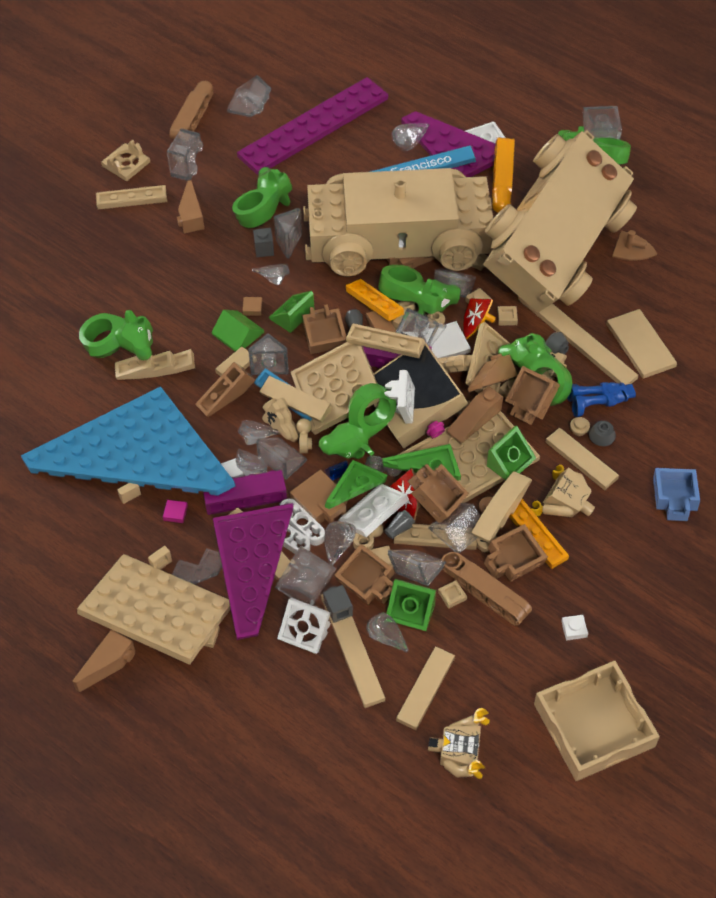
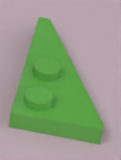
M450 444L382 458L384 467L404 471L413 469L414 473L426 464L432 470L442 464L457 481L461 480V474Z
M352 460L327 499L325 508L331 509L385 483L388 475Z

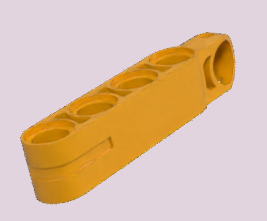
M497 137L495 144L492 209L498 213L505 206L511 204L515 143L514 139Z

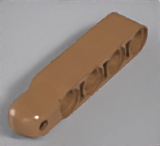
M200 81L194 91L190 92L171 126L170 139L186 143L190 140L213 96V86L209 81Z
M449 552L442 557L441 567L445 573L457 580L464 590L512 625L519 626L532 611L531 605L525 599L461 554Z

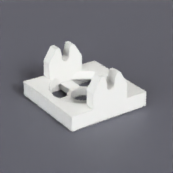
M400 370L399 380L390 381L385 384L386 389L392 390L386 391L384 394L390 399H396L397 408L395 412L401 414L405 424H410L413 422L415 387L408 371Z
M290 598L277 639L317 654L322 641L328 634L327 629L330 627L328 620L331 612ZM304 610L302 618L298 620L293 619L296 611ZM311 613L318 619L319 628L312 626L309 620ZM299 621H305L308 624L307 632H301L298 629ZM290 626H294L297 632L296 638L291 633ZM308 633L317 635L310 641H303L304 635Z

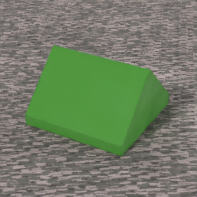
M308 291L292 295L269 317L270 320L291 333L303 322L302 315L310 314V307L314 308L313 292Z
M223 310L212 330L213 336L235 352L240 347L246 348L264 333V329L235 310Z
M514 426L488 450L487 467L504 480H507L513 471L520 474L536 459L518 426Z
M395 579L385 620L426 631L435 606L436 590Z

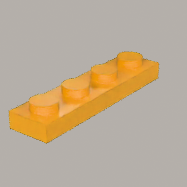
M362 279L346 285V292L386 320L391 321L404 314L402 306Z
M521 499L514 514H510L509 518L517 527L523 524L526 525L548 558L545 562L551 569L567 561L569 558L567 552L526 502Z

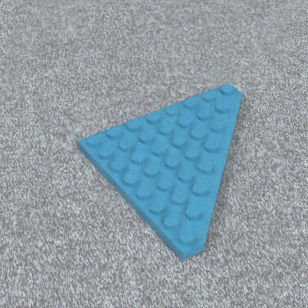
M161 386L21 455L30 473L36 474L48 472L49 475L60 477L72 475L77 479L85 480L97 478L101 479L102 482L109 483L122 481L138 484L142 487L146 484L167 490L179 488L183 492L191 493L204 491L216 496L235 487L234 480Z

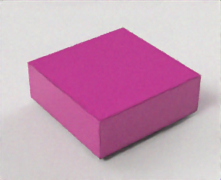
M167 500L163 520L184 523L188 507L187 502Z

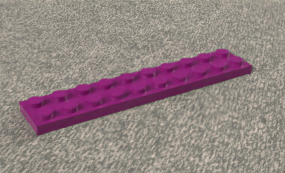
M366 77L237 152V157L258 175L261 168L274 167L386 101L388 93Z

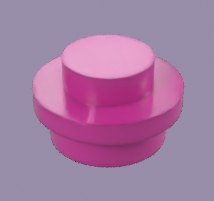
M434 421L427 427L426 433L432 439L440 436L445 431L444 423Z

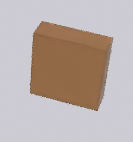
M244 297L243 315L261 316L262 297Z

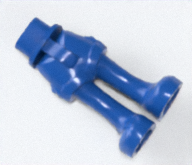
M602 382L600 386H579L573 384L567 400L572 402L574 417H581L584 414L585 408L590 405L604 404L606 407H611L621 402H627L629 398H635L636 392L632 384L625 385L623 382ZM590 394H599V395H596V396H584V395H590Z

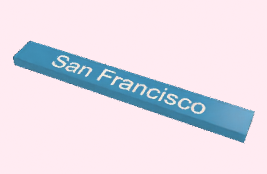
M466 146L371 172L454 168L476 162L471 146Z

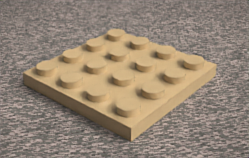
M347 342L291 371L297 389L332 405L323 423L313 418L310 421L312 424L311 430L315 435L349 417L348 405L350 399L361 386L369 383L378 384L363 346ZM379 398L374 399L367 407L379 402Z

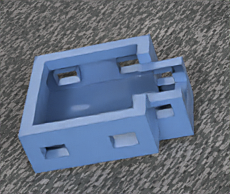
M655 468L653 483L656 509L666 510L667 520L688 521L690 511H698L700 504L696 469Z

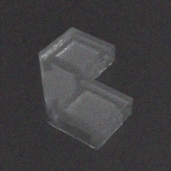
M206 548L199 565L179 560L172 576L194 585L217 576L222 568L220 554L217 551Z

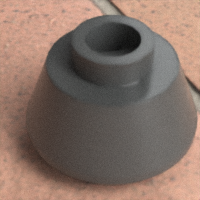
M554 332L545 342L546 346L552 350L551 353L554 354L558 352L566 354L569 349L568 340L562 332Z
M599 421L590 428L589 438L598 446H608L615 441L616 433L611 423Z

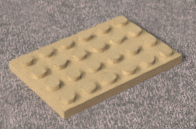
M501 411L462 444L447 433L450 427L448 426L440 436L433 439L430 436L400 454L450 444L461 474V480H458V482L469 493L460 503L462 505L504 481L502 477L487 467L488 450L514 427ZM528 443L534 455L536 456V459L530 464L532 465L535 462L539 461L540 455Z
M123 554L77 608V614L190 665L231 608L229 599L160 569H154L151 565Z

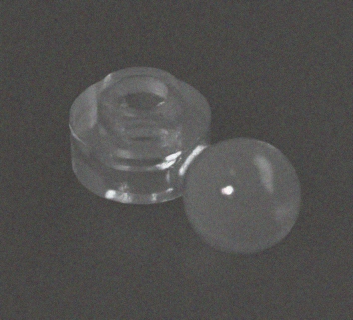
M369 456L365 462L366 466L380 472L386 471L392 477L398 476L402 471L384 467L382 458L378 456Z

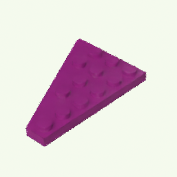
M416 111L401 118V123L430 156L471 146L476 162L451 168L462 172L465 177H472L494 166L495 143Z
M293 503L213 518L237 640L255 637L259 634L293 512Z

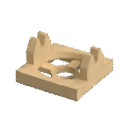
M131 140L129 144L124 143L101 163L104 168L128 181L150 163V158L143 154L139 143L135 144L134 140ZM124 153L131 154L129 158L121 157V155ZM138 158L139 161L135 166L133 161ZM125 161H129L131 163L128 166L122 165V163Z

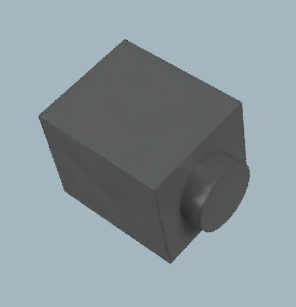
M271 228L253 230L256 258L274 256Z
M343 585L330 587L323 592L324 604L327 611L331 612L330 617L333 623L353 616V605Z

